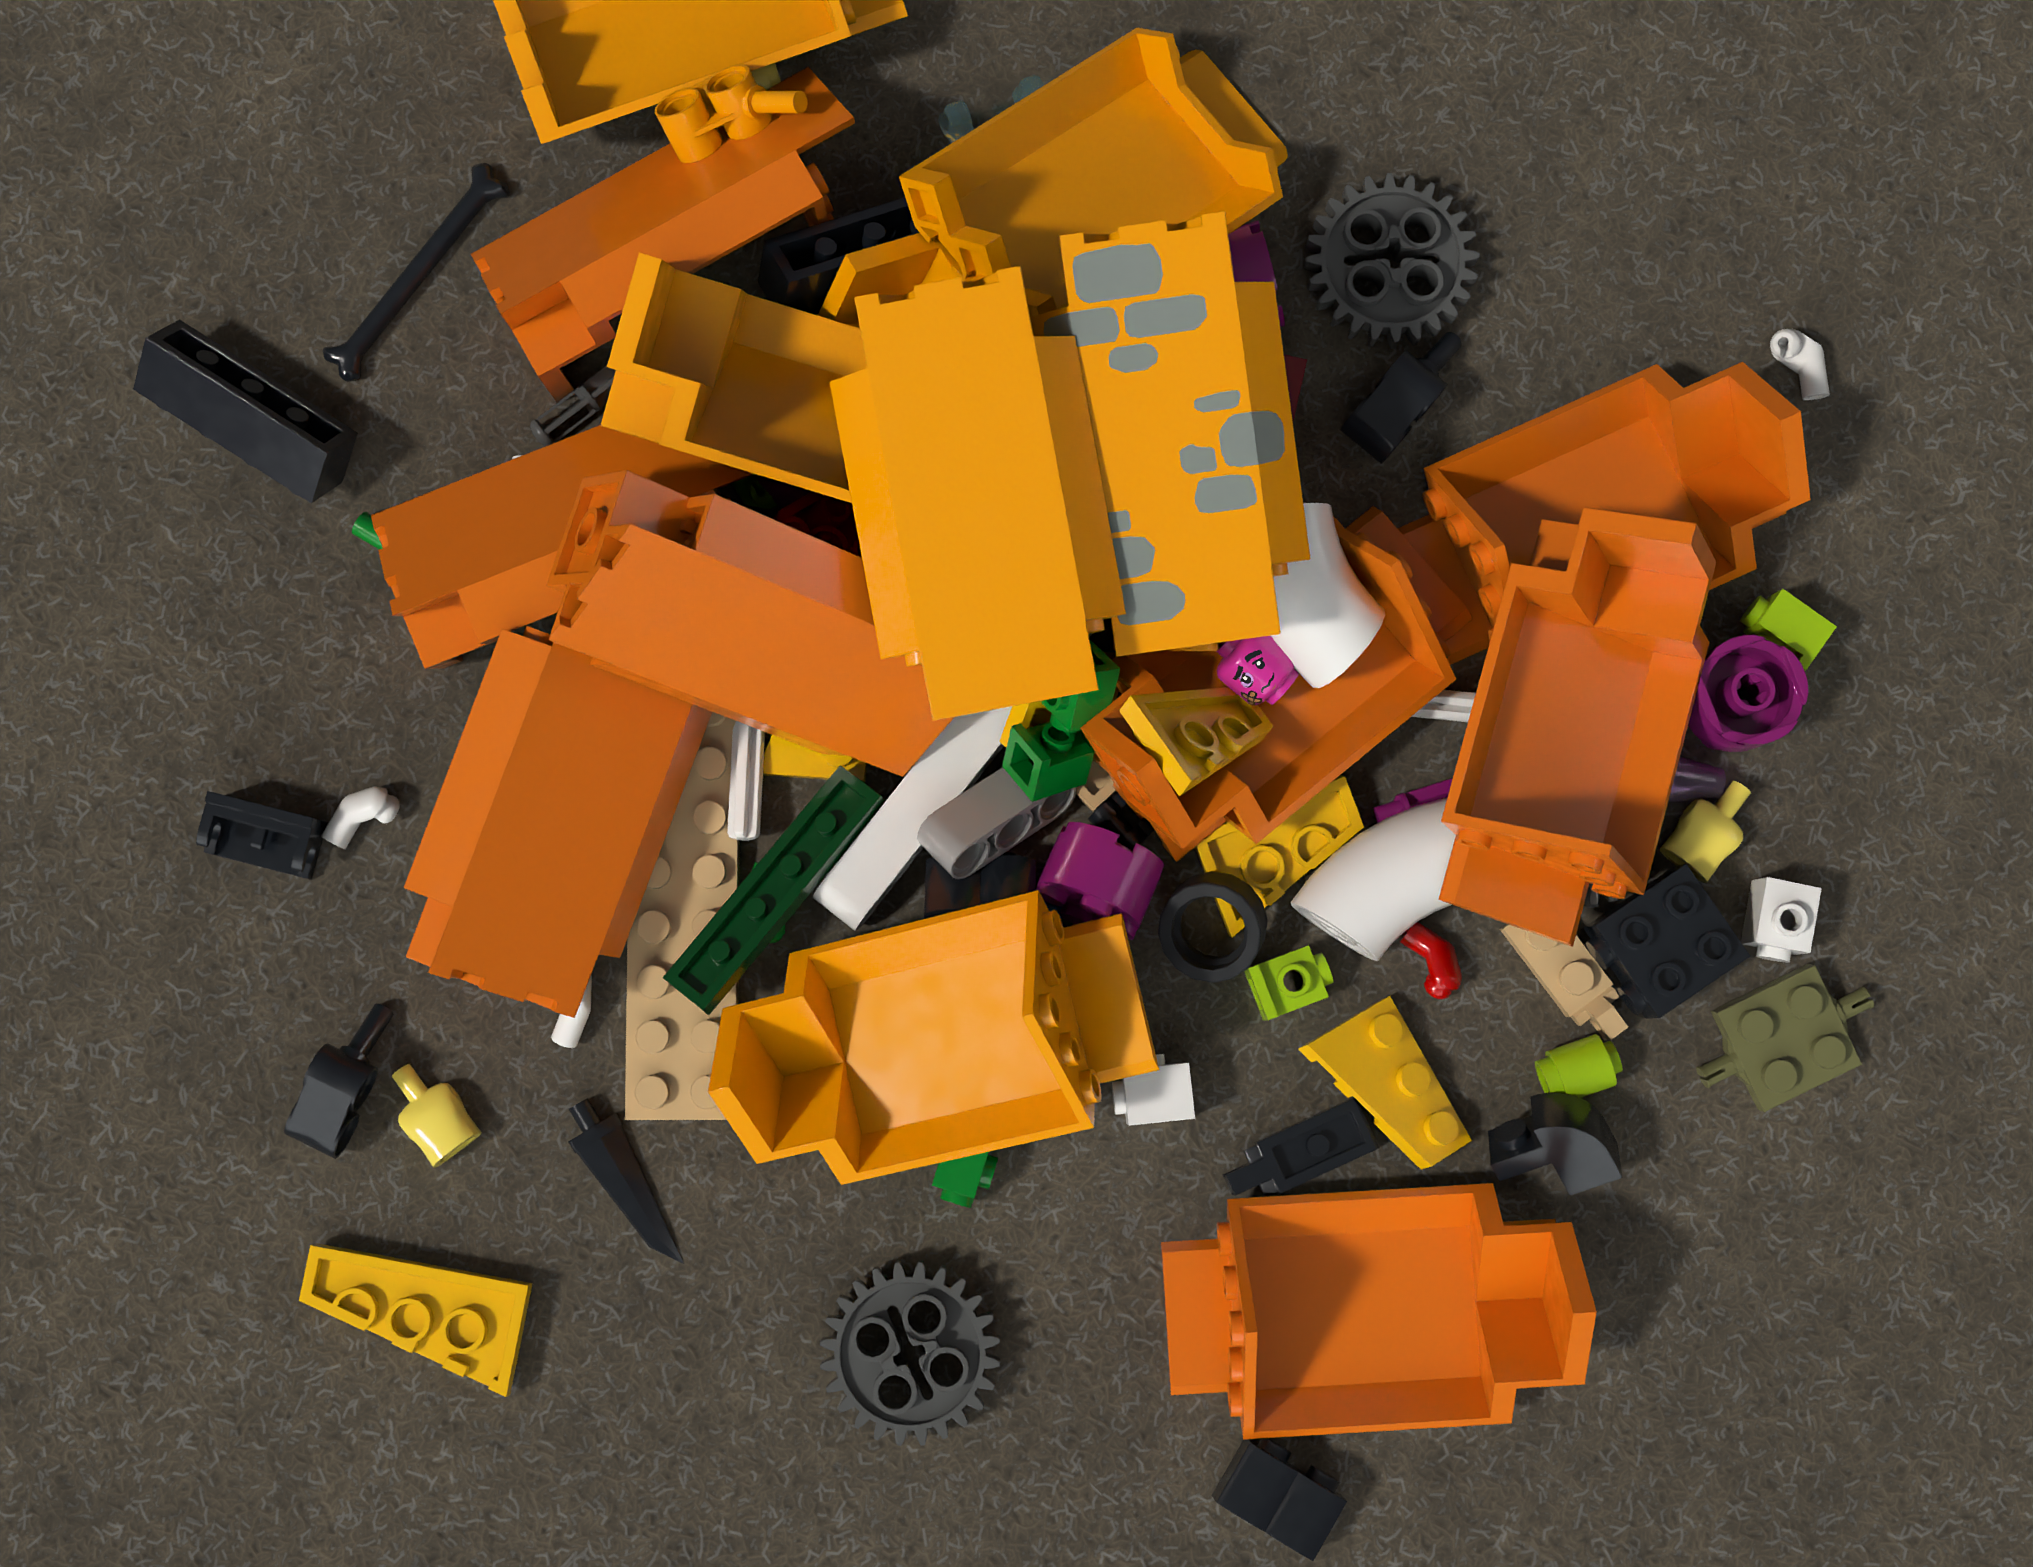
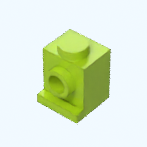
M1784 589L1779 590L1766 599L1761 595L1758 596L1740 620L1741 623L1747 626L1743 631L1745 634L1765 637L1766 640L1780 647L1784 646L1793 652L1802 664L1804 671L1808 669L1837 627Z
M1309 945L1254 965L1244 971L1263 1021L1271 1020L1328 998L1325 986L1334 983L1329 965L1323 953L1313 955ZM1290 970L1299 972L1303 978V985L1296 992L1289 991L1283 982L1285 974Z

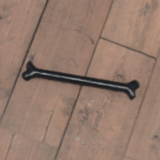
M479 163L472 167V183L469 190L348 341L339 346L323 348L324 359L338 365L339 376L344 381L352 382L361 378V362L364 355L483 206L493 199L508 198L510 196L508 185L494 178L493 168L489 164Z

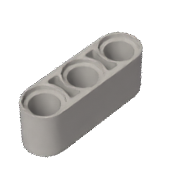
M1002 767L929 815L922 823L917 839L953 878L964 879L1063 814L1075 798L1076 787L1032 802Z

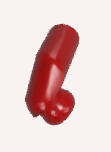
M1419 922L1415 923L1403 933L1399 942L1426 959L1430 973L1424 982L1426 992L1435 999H1447L1452 991L1458 990L1463 977L1455 948L1449 941Z

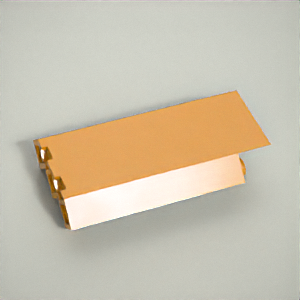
M493 0L506 34L504 36L505 42L523 87L521 92L541 144L656 105L669 94L694 86L710 78L723 68L743 64L750 71L908 16L903 0Z
M1135 28L899 176L915 228L928 243L936 238L957 261L951 270L957 277H961L962 281H976L997 273V270L1021 266L1029 315L1033 317L1069 306L1059 235L1083 232V234H1109L1119 231L1118 227L1160 220H1166V224H1178L1200 217L1201 214L1225 211L1228 234H1230L1283 198L1278 176V166L1285 162L1288 154L1286 146L1204 51L1195 49L1180 57L1173 33Z

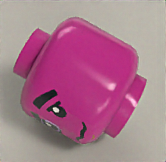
M1271 636L1221 642L1218 646V651H1216L1223 657L1217 667L1218 678L1250 705H1259L1264 701L1273 705L1284 695L1299 675L1294 669L1292 661Z

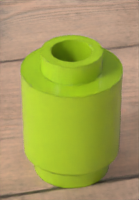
M1597 1034L1545 1052V1058L1535 1061L1536 1073L1544 1093H1565L1579 1098L1616 1086V1074L1623 1071L1619 1054L1612 1041L1603 1043Z

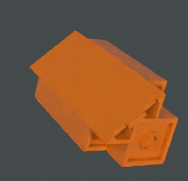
M809 67L766 90L803 91L807 97L805 112L771 113L772 120L766 128L754 136L741 140L730 139L724 127H721L718 130L723 137V141L719 149L707 158L693 163L681 162L670 143L471 253L491 296L497 303L496 307L511 328L539 379L556 402H559L574 390L562 367L615 338L616 333L609 320L622 314L639 252L660 258L677 270L694 274L801 213L809 226L834 219L831 214L834 210L826 195L830 192L823 176L814 163L805 167L799 154L855 124V119Z
M1740 362L1685 388L1658 364H1655L1425 467L1424 473L1428 490L1423 492V500L1429 515L1398 528V530L1463 602L1473 619L1445 642L1451 653L1447 658L1450 665L1489 647L1511 563L1529 566L1541 520L1579 525L1583 507L1697 523L1716 560L1709 589L1711 590L1757 569L1752 535L1753 528L1787 514V510L1811 500L1801 411L1744 362Z
M599 425L372 514L371 518L373 528L383 547L378 551L384 579L391 586L395 599L389 601L392 616L404 618L425 669L446 668L463 661L461 655L496 642L502 629L511 632L558 613L564 593L546 585L584 477L628 470L688 497L709 494L721 496L719 488L752 476L754 473L659 445V443Z
M628 470L584 477L582 479L546 585L564 593L549 641L591 656L590 665L821 754L850 756L901 777H904L954 718L932 721L922 665L906 667L905 656L889 659L880 658L861 557L716 494L688 497Z
M1372 506L1346 528L1333 516L1340 544L1350 566L1366 590L1385 610L1382 625L1371 643L1340 676L1321 688H1314L1299 674L1294 683L1273 705L1267 701L1259 704L1258 706L1273 725V728L1265 738L1181 796L1176 793L1164 776L1155 759L1136 740L1133 730L1119 710L1130 695L1228 687L1217 676V667L1223 657L1216 651L1163 650L1118 656L1112 660L1121 668L1116 686L1122 695L1084 724L1081 730L1095 751L1093 760L1108 772L1114 782V789L1141 820L1145 818L1151 823L1163 843L1162 846L1176 862L1226 821L1257 844L1456 680L1447 660L1451 653L1445 642L1473 620L1470 612L1390 519L1376 507Z
M1583 507L1579 525L1542 519L1529 566L1511 563L1441 822L1456 837L1438 900L1573 947L1589 884H1593L1592 891L1612 898L1624 899L1627 891L1644 895L1694 705L1700 675L1702 674L1710 643L1700 623L1716 560L1697 523Z
M526 626L522 636L502 629L404 885L405 889L428 897L406 957L429 966L428 973L449 980L450 978L462 979L477 985L482 990L524 1002L526 999L551 1009L556 1013L575 1018L598 955L621 957L712 711L590 665L591 656L549 641L550 634Z
M1493 1183L1227 1199V1222H1217V1239L1161 1242L1171 1395L1228 1392L1230 1417H1240L1243 1440L1511 1424L1516 1389L1585 1385L1597 1311L1572 1222L1556 1223L1555 1219L1503 1222Z

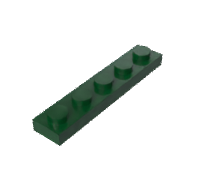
M840 765L663 976V979L709 1016L885 803L882 796Z

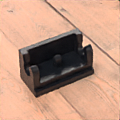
M207 791L205 797L206 804L196 838V845L203 846L204 853L312 880L323 841L321 835L328 822Z

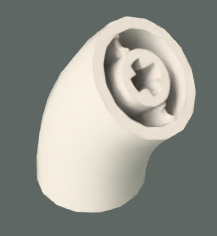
M1303 503L1310 560L1287 563L1289 574L1273 577L1281 634L1271 635V637L1292 661L1294 669L1312 687L1321 688L1340 676L1367 648L1382 625L1385 610L1366 590L1350 566L1339 541L1331 505L1327 503Z
M1447 798L1417 805L1402 811L1358 834L1333 853L1309 877L1290 902L1291 906L1315 926L1342 944L1371 960L1379 961L1389 946L1403 932L1433 912L1452 905L1438 900L1456 837L1441 822Z

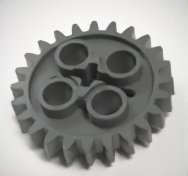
M1387 173L1382 188H1377L1371 177L1367 176L1363 181L1361 194L1348 184L1342 193L1344 204L1330 198L1325 207L1329 217L1317 215L1313 228L1320 235H1309L1305 248L1316 254L1306 257L1303 266L1304 270L1318 272V274L1309 280L1307 289L1308 291L1323 290L1324 294L1319 298L1316 308L1317 310L1329 307L1335 309L1330 322L1332 327L1344 320L1351 323L1348 330L1349 339H1353L1363 329L1368 331V346L1373 347L1380 334L1387 335L1390 348L1395 349L1401 334L1405 333L1410 343L1415 346L1421 339L1422 327L1432 337L1437 336L1441 330L1439 318L1452 324L1458 316L1454 305L1465 307L1471 295L1463 287H1472L1478 278V274L1467 268L1477 263L1480 253L1466 250L1465 248L1473 242L1476 232L1459 230L1467 213L1464 211L1450 215L1447 212L1453 199L1451 195L1442 198L1438 202L1432 199L1435 189L1434 183L1428 184L1420 193L1415 191L1413 175H1409L1403 188L1396 187L1392 173ZM1418 226L1424 229L1428 234L1429 241L1425 243L1411 241L1406 236L1404 228ZM1358 227L1367 228L1375 235L1376 242L1368 245L1360 244L1353 238L1351 230ZM1385 253H1391L1394 262L1400 263L1397 269L1390 268L1388 259H1382ZM1435 256L1438 259V263L1435 264L1430 260H1424V258ZM1348 258L1353 262L1359 263L1355 266H1347L1344 260ZM1413 277L1424 279L1430 285L1431 293L1424 296L1416 295L1409 289L1406 280ZM1357 279H1368L1376 285L1379 294L1372 297L1362 296L1354 289L1353 282Z
M897 1260L893 1269V1277L887 1278L878 1266L874 1267L872 1270L874 1285L869 1287L864 1281L856 1278L852 1284L858 1298L854 1300L841 1294L836 1300L846 1313L845 1316L828 1315L825 1322L831 1328L838 1331L837 1335L823 1337L820 1340V1346L834 1351V1356L821 1362L820 1369L837 1372V1377L826 1387L827 1393L844 1391L846 1396L841 1401L837 1410L841 1413L855 1406L859 1410L854 1424L856 1429L862 1427L869 1419L876 1422L874 1430L875 1440H879L887 1428L895 1429L896 1444L902 1446L907 1431H915L917 1440L922 1446L926 1443L928 1428L932 1427L936 1429L943 1439H946L949 1434L947 1423L949 1419L952 1418L964 1428L968 1425L967 1414L964 1410L966 1405L977 1410L984 1408L982 1398L976 1393L977 1388L994 1390L995 1381L983 1373L984 1369L1000 1367V1358L986 1353V1348L1000 1343V1335L984 1333L983 1328L994 1320L993 1312L976 1313L974 1309L981 1302L983 1295L978 1292L965 1298L961 1294L966 1283L964 1276L957 1279L951 1286L945 1283L946 1266L944 1265L937 1270L933 1278L926 1276L924 1260H919L914 1274L909 1275L906 1274L901 1260ZM918 1301H931L940 1310L941 1320L933 1328L922 1329L917 1327L910 1318L909 1312L912 1305ZM892 1305L896 1306L899 1310L910 1343L913 1346L922 1344L925 1348L920 1353L919 1365L933 1391V1397L929 1399L925 1398L922 1394L911 1361L908 1358L899 1360L896 1356L901 1351L902 1339L888 1313V1308ZM869 1323L880 1324L889 1334L888 1346L880 1351L866 1349L859 1339L860 1328ZM952 1353L960 1359L963 1365V1371L960 1376L954 1380L946 1381L941 1380L934 1374L931 1362L939 1354ZM889 1376H901L910 1384L912 1393L904 1402H890L885 1399L881 1392V1382Z

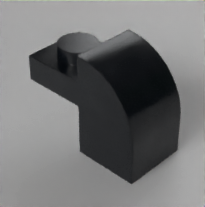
M1542 1093L1530 1096L1531 1116L1507 1121L1500 1127L1488 1131L1490 1165L1499 1181L1551 1163L1570 1196L1623 1178L1618 1143L1608 1124L1597 1108L1577 1096L1565 1093Z

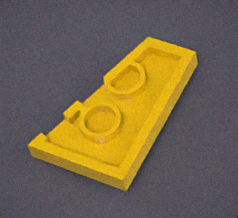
M1391 996L1375 1002L1298 1048L1311 1063L1318 1061L1336 1079L1333 1084L1347 1098L1353 1096L1374 1116V1124L1421 1170L1432 1167L1472 1141Z

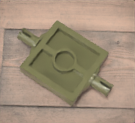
M1806 964L1711 1011L1722 1035L1724 1055L1696 1067L1697 1074L1703 1076L1700 1080L1706 1088H1710L1712 1085L1735 1075L1746 1085L1757 1109L1766 1112L1862 1065L1849 1038L1846 1020L1867 1009L1874 1008V1001L1867 999L1871 995L1863 986L1836 1000L1828 993L1816 966Z

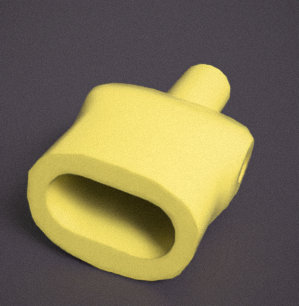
M1732 781L1715 805L1704 799L1692 801L1679 818L1672 834L1661 846L1660 852L1676 866L1687 864L1698 881L1707 883L1721 862L1734 852L1743 841V831L1732 818L1751 794L1750 790L1743 784Z
M410 1064L401 1067L392 1075L394 1081L409 1100L408 1105L399 1114L398 1123L408 1137L421 1148L433 1168L448 1161L481 1135L482 1132L467 1114L458 1093L450 1084L439 1083L427 1088Z

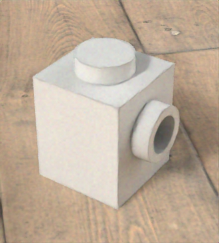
M1770 877L1752 880L1741 943L1757 947L1756 957L1777 962L1790 963L1791 954L1811 953L1822 888Z
M1156 1054L1159 1070L1123 1078L1122 1081H1113L1112 1094L1115 1115L1125 1114L1126 1124L1129 1126L1195 1119L1189 1063L1165 1064L1164 1054Z

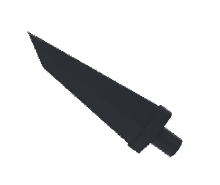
M588 1098L571 1107L569 1111L582 1131V1134L568 1141L574 1153L579 1155L650 1248L683 1263L617 1113L601 1121Z

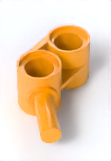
M737 64L723 68L710 78L694 86L669 94L655 107V115L678 159L683 163H693L707 158L719 149L723 141V137L718 130L719 128L724 127L730 139L741 140L749 138L761 132L769 125L772 120L771 113L805 112L807 97L803 91H766L764 87L757 85L750 69L746 65Z

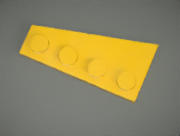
M316 1243L310 1245L299 1301L358 1329L371 1331L392 1341L391 1344L410 1353L416 1352L443 1365L442 1368L461 1377L467 1376L488 1386L489 1390L507 1397L511 1394L533 1283Z

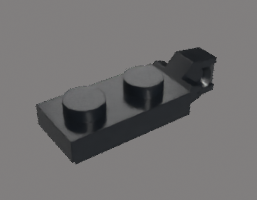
M1353 1097L1254 1142V1146L1244 1150L1249 1163L1223 1174V1177L1231 1194L1234 1196L1259 1185L1263 1195L1266 1197L1275 1192L1281 1194L1380 1147L1359 1102Z

